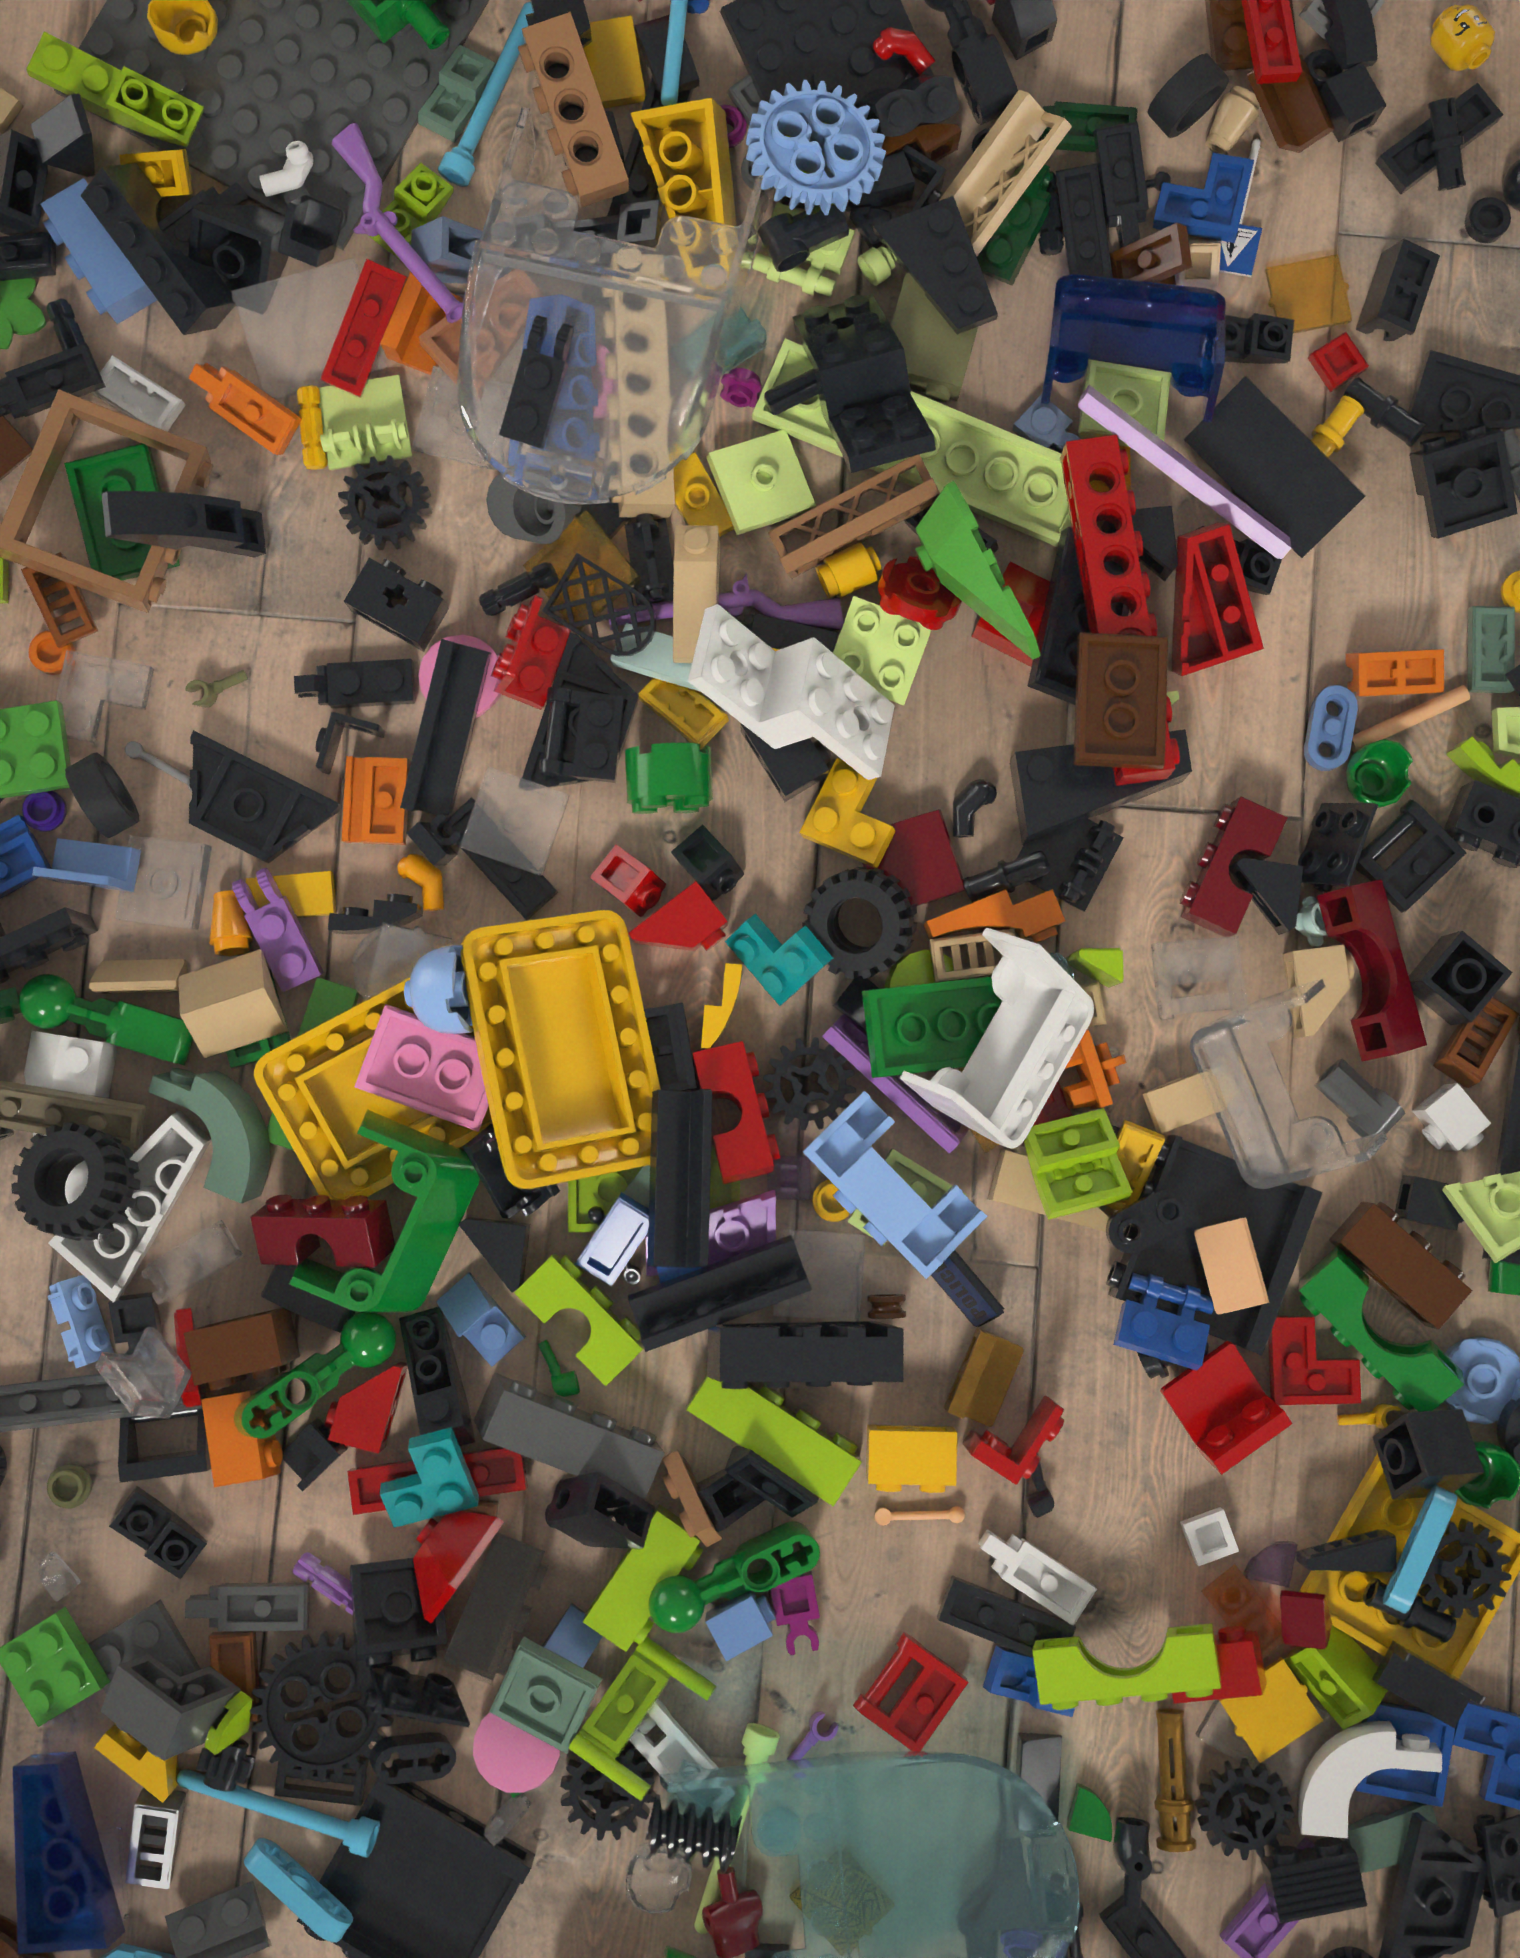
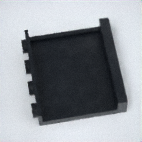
M1168 1135L1155 1161L1156 1169L1151 1182L1146 1181L1139 1199L1159 1189L1179 1191L1189 1201L1191 1207L1190 1219L1187 1225L1180 1231L1138 1253H1124L1121 1262L1114 1261L1106 1281V1285L1111 1287L1108 1295L1122 1301L1130 1300L1140 1303L1142 1293L1127 1289L1128 1281L1133 1272L1146 1277L1149 1273L1163 1277V1282L1181 1288L1190 1285L1199 1288L1201 1294L1211 1297L1194 1231L1203 1227L1246 1217L1270 1303L1219 1315L1216 1314L1215 1309L1211 1315L1196 1310L1194 1320L1210 1325L1209 1335L1224 1341H1231L1237 1346L1263 1355L1323 1192L1308 1186L1298 1185L1183 1140V1137L1178 1135ZM1172 1203L1164 1205L1162 1209L1164 1218L1168 1220L1175 1216L1176 1208ZM1130 1223L1126 1226L1124 1236L1127 1240H1132L1137 1236L1138 1230L1136 1225ZM1158 1299L1156 1309L1175 1315L1178 1313V1304Z
M377 1779L355 1818L359 1820L364 1816L380 1822L378 1837L370 1856L366 1858L350 1853V1847L344 1846L342 1841L319 1881L353 1916V1922L340 1941L332 1943L342 1948V1952L347 1958H479L519 1885L524 1883L529 1874L535 1854L413 1782L385 1784ZM298 1918L296 1922L304 1926L307 1934L317 1940L326 1941Z

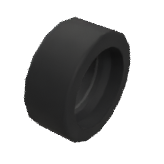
M1201 54L1189 61L1167 81L1150 103L1147 113L1168 138L1177 137L1196 123L1213 106L1226 89L1229 78L1209 54Z
M98 752L90 754L65 769V776L75 799L85 815L102 835L111 838L140 821L138 810L129 791L113 767Z

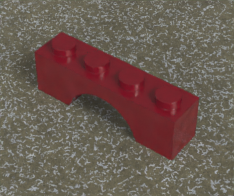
M1382 879L1351 885L1317 895L1327 936L1345 945L1353 956L1360 972L1362 999L1357 1013L1350 1021L1361 1061L1396 1055L1426 1046V1038Z

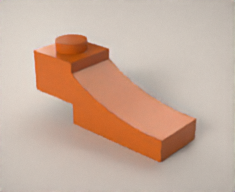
M1053 889L1014 905L1007 890H1003L930 919L923 926L929 940L957 932L985 930L987 927L993 930L1015 929V933H1018L1019 938L1026 939L1032 937L1033 942L1038 943L1057 935L1058 932L1055 927L1061 925L1066 920Z

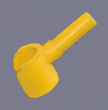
M1381 1403L1376 1405L1372 1412L1337 1415L1338 1426L1367 1424L1384 1429L1391 1424L1386 1423L1387 1413L1392 1410L1400 1411L1401 1408Z

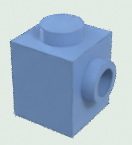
M750 1591L732 1600H727L707 1611L705 1623L725 1660L728 1661L772 1637L773 1626L771 1621L775 1620L776 1616L765 1595L757 1598L755 1592Z

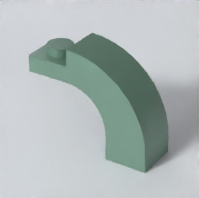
M173 1068L170 1072L152 1076L148 1089L149 1093L193 1111L201 1118L210 1133L213 1154L203 1188L241 1204L260 1197L269 1170L270 1145L265 1122L250 1095L237 1082L217 1070L196 1075L186 1069Z

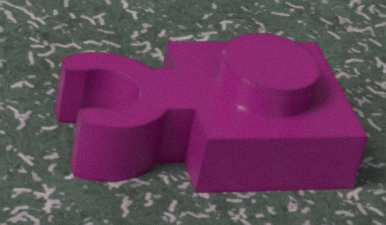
M809 1571L770 1589L777 1626L790 1624V1629L786 1634V1648L790 1656L795 1655L794 1641L800 1635H805L811 1640L812 1651H817L819 1648L818 1634L814 1627L808 1624V1620L820 1618L812 1571Z

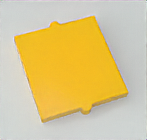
M1282 1657L1264 1668L1267 1686L1263 1695L1219 1699L1235 1725L1234 1733L1239 1737H1243L1259 1763L1323 1722L1320 1714L1306 1694L1308 1688L1303 1683L1298 1682Z

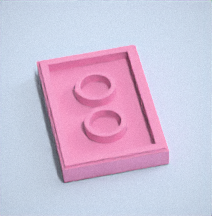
M385 1004L354 1087L479 1132L489 1105L475 1036L467 1033L445 1034L424 1026L415 1014Z

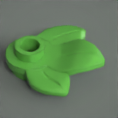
M33 278L0 281V349H8L10 347L14 333L18 335L33 334L44 328L47 323L41 309L28 299L36 287V280Z

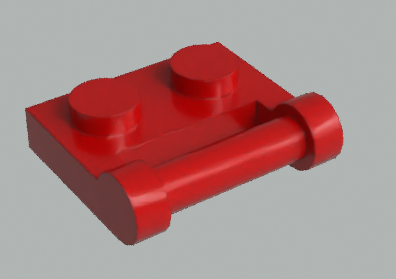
M904 1632L896 1643L898 1646L896 1652L865 1695L861 1693L853 1706L863 1716L918 1755L969 1682L965 1676ZM913 1658L922 1666L888 1714L879 1705Z

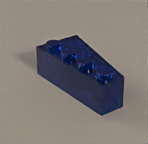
M76 1751L32 1754L12 1767L18 1954L107 1949L125 1932Z

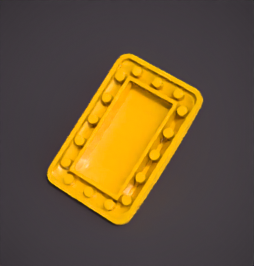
M598 910L481 927L469 932L461 943L463 945L461 950L462 967L466 975L464 979L485 1091L507 1179L513 1186L520 1189H533L650 1165L652 1092L661 1089L628 931L624 920L611 910Z
M410 977L267 1052L258 1060L255 1066L254 1077L256 1084L319 1195H327L330 1199L343 1200L359 1195L368 1197L394 1183L391 1169L398 1151L357 1134L367 1109L456 1148L467 1144L492 1123L489 1106L478 1132L354 1087L385 1004L415 1014L413 1007H409L406 1004L404 997V986L406 981L410 980Z

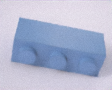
M82 178L40 203L49 217L43 224L57 245L64 242L71 254L64 258L79 280L86 277L92 289L87 291L86 294L99 314L102 315L108 312L114 321L119 324L154 303L157 299L80 196L89 185Z

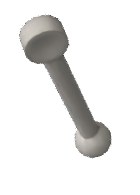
M135 741L127 743L125 746L127 756L133 759L141 758L187 784L192 792L189 787L190 776L145 752L140 743Z

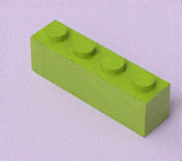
M706 1375L689 1401L686 1410L740 1446L751 1449L834 1507L862 1463L860 1455L855 1453L858 1446L838 1432L832 1438L820 1430L819 1427L822 1422L809 1412L800 1408L796 1414L782 1405L785 1398L772 1388H767L763 1385L759 1390L748 1382V1388L724 1389L721 1388V1382Z

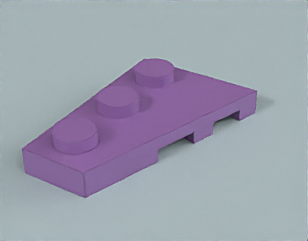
M776 1189L710 1209L708 1265L776 1240ZM647 1233V1235H646V1237H645V1238H646V1276H658V1272H657V1268H656V1267H647V1259H648V1233Z

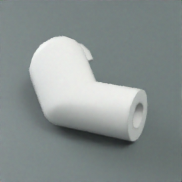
M293 141L286 147L287 160L282 170L259 176L266 197L298 189L304 184L313 166V155L308 151L309 149L304 142Z

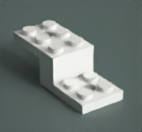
M719 604L705 609L688 678L689 683L774 749L815 737L867 780L881 777L895 707L893 703L815 637L774 651Z

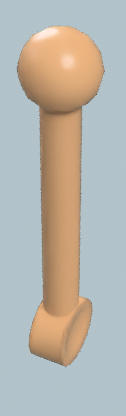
M954 1506L950 1510L890 1511L887 1507H879L875 1511L874 1516L875 1521L883 1526L889 1524L891 1520L950 1519L953 1523H961L965 1518V1511L960 1506Z

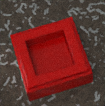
M1347 332L1312 352L1308 357V360L1330 393L1363 373L1369 367Z

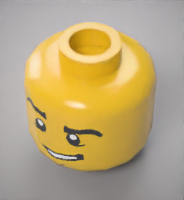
M1453 5L1444 10L1435 20L1432 26L1433 33L1430 44L1450 70L1476 69L1488 59L1491 54L1490 48L1495 38V30L1476 6Z

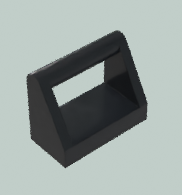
M203 1408L120 1418L118 1452L120 1483L205 1472L211 1469ZM198 1415L197 1450L139 1457L135 1424Z

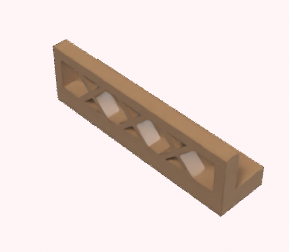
M920 454L769 531L768 534L780 556L779 559L786 573L793 579L822 564L824 558L858 542L862 543L932 506L940 492ZM916 467L924 483L905 493L894 491L899 475ZM891 480L889 489L880 486L883 483ZM873 490L887 495L884 504L867 513L857 511L861 496L866 492ZM854 499L851 509L842 506ZM836 510L849 514L846 524L828 533L819 531L823 517L828 512ZM816 519L814 528L804 526ZM794 530L811 534L808 544L789 554L781 540V537Z

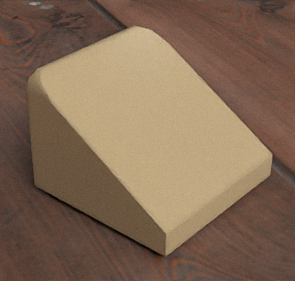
M1188 239L1192 267L1176 274V287H1218L1221 241L1215 239Z

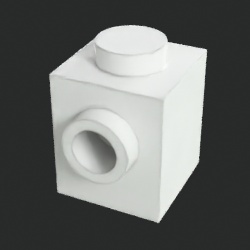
M1458 1083L1442 1085L1412 1110L1425 1126L1422 1132L1426 1139L1435 1148H1443L1445 1151H1459L1461 1149L1463 1152L1470 1150L1484 1138L1481 1132L1491 1124Z

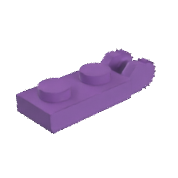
M263 868L256 871V877L259 886L270 903L259 908L249 886L243 879L232 882V888L241 908L246 913L244 917L257 943L263 951L282 992H285L322 975L324 972L287 897L282 896L269 870Z

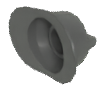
M517 470L504 471L493 479L488 488L486 501L488 513L494 525L504 535L514 539L539 544H552L560 538L563 531L569 528L574 515L581 511V506L574 504L571 491L563 482L539 474Z

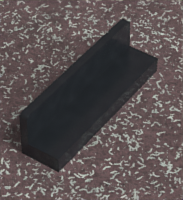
M700 1089L693 1092L656 1090L652 1092L647 1267L696 1268L708 1266L712 1126L711 1089Z

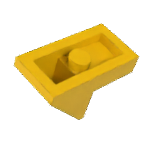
M186 149L119 155L121 165L137 163L161 197L190 195L193 193Z
M116 1723L94 1746L95 1749L162 1803L178 1786L176 1780L179 1773L178 1756L176 1755L163 1761L161 1758L152 1755L147 1750V1747L129 1733L120 1730Z

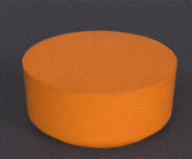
M50 630L43 631L32 639L29 645V658L32 664L42 672L49 675H58L66 672L72 666L75 659V648L72 643L58 648Z

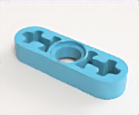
M1434 1485L1429 1491L1396 1564V1570L1393 1571L1383 1596V1604L1404 1614L1410 1609L1457 1502L1456 1494L1437 1485Z
M265 1838L256 1840L244 1858L246 1868L318 1936L330 1942H339L353 1922L351 1912L278 1844Z

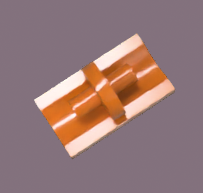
M1086 1030L1065 1067L1066 1069L1076 1066L1081 1082L1063 1087L1064 1098L1069 1109L1090 1107L1091 1110L1113 1104L1108 1086L1120 1083L1115 1067L1127 1063L1124 1054L1112 1058L1107 1042L1094 1046L1089 1030Z

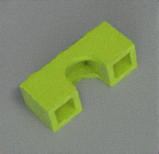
M555 1253L514 1293L544 1324L556 1312L562 1309L572 1308L581 1311L590 1322L591 1335L588 1342L575 1356L607 1386L644 1349L640 1340L639 1327L627 1316L621 1321L609 1309L614 1304L609 1296L597 1285L591 1290L579 1278L584 1272L579 1266L575 1265V1262L568 1255L565 1254L560 1258Z

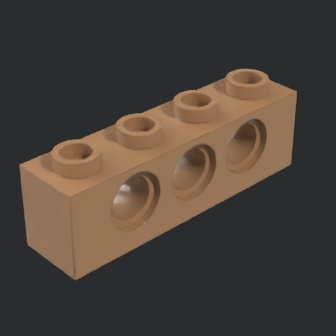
M571 12L522 28L524 45L518 46V51L526 73L531 71L535 73L539 86L532 88L540 114L548 112L553 128L548 129L547 134L554 155L563 154L568 169L561 171L569 197L577 195L580 206L583 208L629 192V180ZM557 63L563 64L569 69L564 77L558 79L552 78L546 73L551 65ZM568 105H576L584 112L576 120H567L561 116V111ZM583 146H590L598 152V155L590 162H582L575 157V153Z

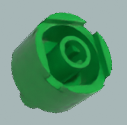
M657 743L651 744V753L640 754L639 746L625 750L627 803L632 805V813H657V808L673 806L674 813L699 812V808L709 806V801L713 800L710 746H705L700 750V744Z

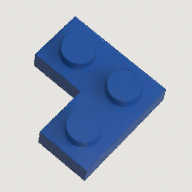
M1213 153L1204 189L1163 182L1152 228L1162 230L1175 223H1179L1187 227L1188 235L1235 243L1254 160Z
M1469 1701L1455 1726L1453 1745L1488 1755L1479 1796L1486 1801L1520 1810V1714L1484 1704L1481 1706L1476 1702Z

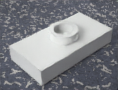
M113 355L100 372L106 387L91 392L94 396L122 414L167 432L186 405L180 398Z

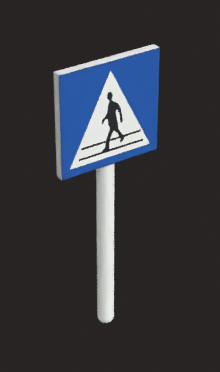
M1259 139L1252 141L1248 158L1253 159L1254 164L1235 243L1221 241L1219 272L1246 277L1252 276L1262 228L1242 225L1261 144Z

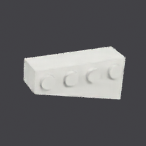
M182 1111L172 1114L130 1158V1160L138 1162L140 1171L134 1174V1178L141 1181L140 1190L133 1191L132 1198L137 1199L134 1208L127 1207L124 1212L128 1216L123 1224L113 1223L115 1231L107 1236L98 1233V1239L88 1241L81 1239L77 1241L55 1235L48 1244L114 1303L126 1291L209 1146L211 1138Z

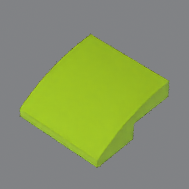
M1104 1108L1032 1126L1024 1143L1035 1185L1048 1220L1129 1199L1132 1189L1116 1154L1120 1144Z

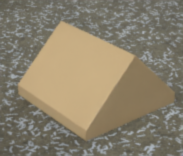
M261 949L178 976L180 1016L205 1059L288 1032L265 956Z

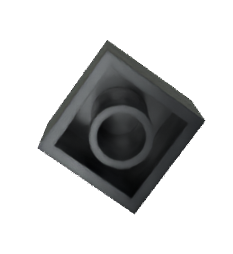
M1458 931L1441 936L1409 975L1413 994L1448 1024L1458 1025L1473 1022L1513 972L1464 931Z
M1462 1409L1406 1412L1373 1436L1393 1500L1427 1497L1434 1485L1453 1493L1484 1473Z

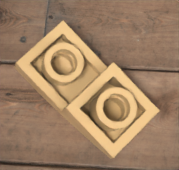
M1228 1061L1218 1062L1187 1077L1174 1079L1142 1093L1157 1133H1164L1243 1101Z

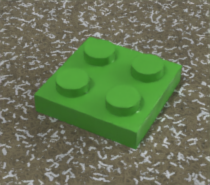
M55 700L0 709V799L70 788L65 776V769L71 766L62 703Z
M63 1607L0 1647V1664L38 1727L111 1682L66 1607Z

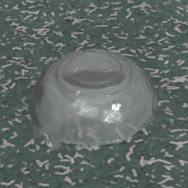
M649 1841L640 1844L632 1852L626 1865V1896L635 1908L649 1914L667 1913L675 1908L678 1897L684 1891L689 1892L693 1869L692 1862L691 1864L685 1863L684 1849L680 1848L673 1860L668 1859L666 1844L661 1846L656 1856L650 1854Z

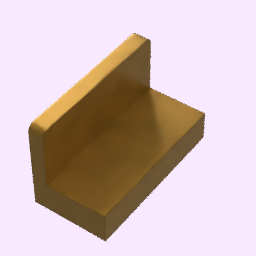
M977 1327L945 1402L944 1408L946 1411L962 1419L967 1417L985 1426L992 1427L1024 1353L1023 1347Z

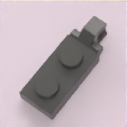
M222 1583L221 1585H213L210 1587V1594L190 1595V1598L185 1600V1618H209V1627L218 1628V1631H304L309 1628L310 1583Z

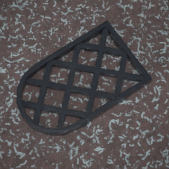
M576 553L542 612L597 646L599 650L618 657L632 656L643 651L652 641L656 631V613L651 602L638 589L627 585L579 553ZM583 562L600 573L586 576ZM578 565L580 578L569 580ZM607 577L624 588L610 591ZM601 578L604 593L590 597L587 582ZM582 583L585 598L570 601L568 587ZM562 591L565 603L553 606ZM632 593L638 596L645 605L634 607ZM626 594L629 609L614 612L611 597ZM606 599L609 614L595 617L592 602ZM586 604L589 619L575 622L572 607ZM566 609L569 623L553 612ZM648 610L650 625L639 628L636 613ZM630 614L633 629L619 633L616 618ZM610 619L613 634L599 638L596 623ZM590 624L593 638L577 627ZM648 632L642 642L640 633ZM635 635L637 647L629 651H623L620 638ZM615 640L617 651L611 650L601 643Z

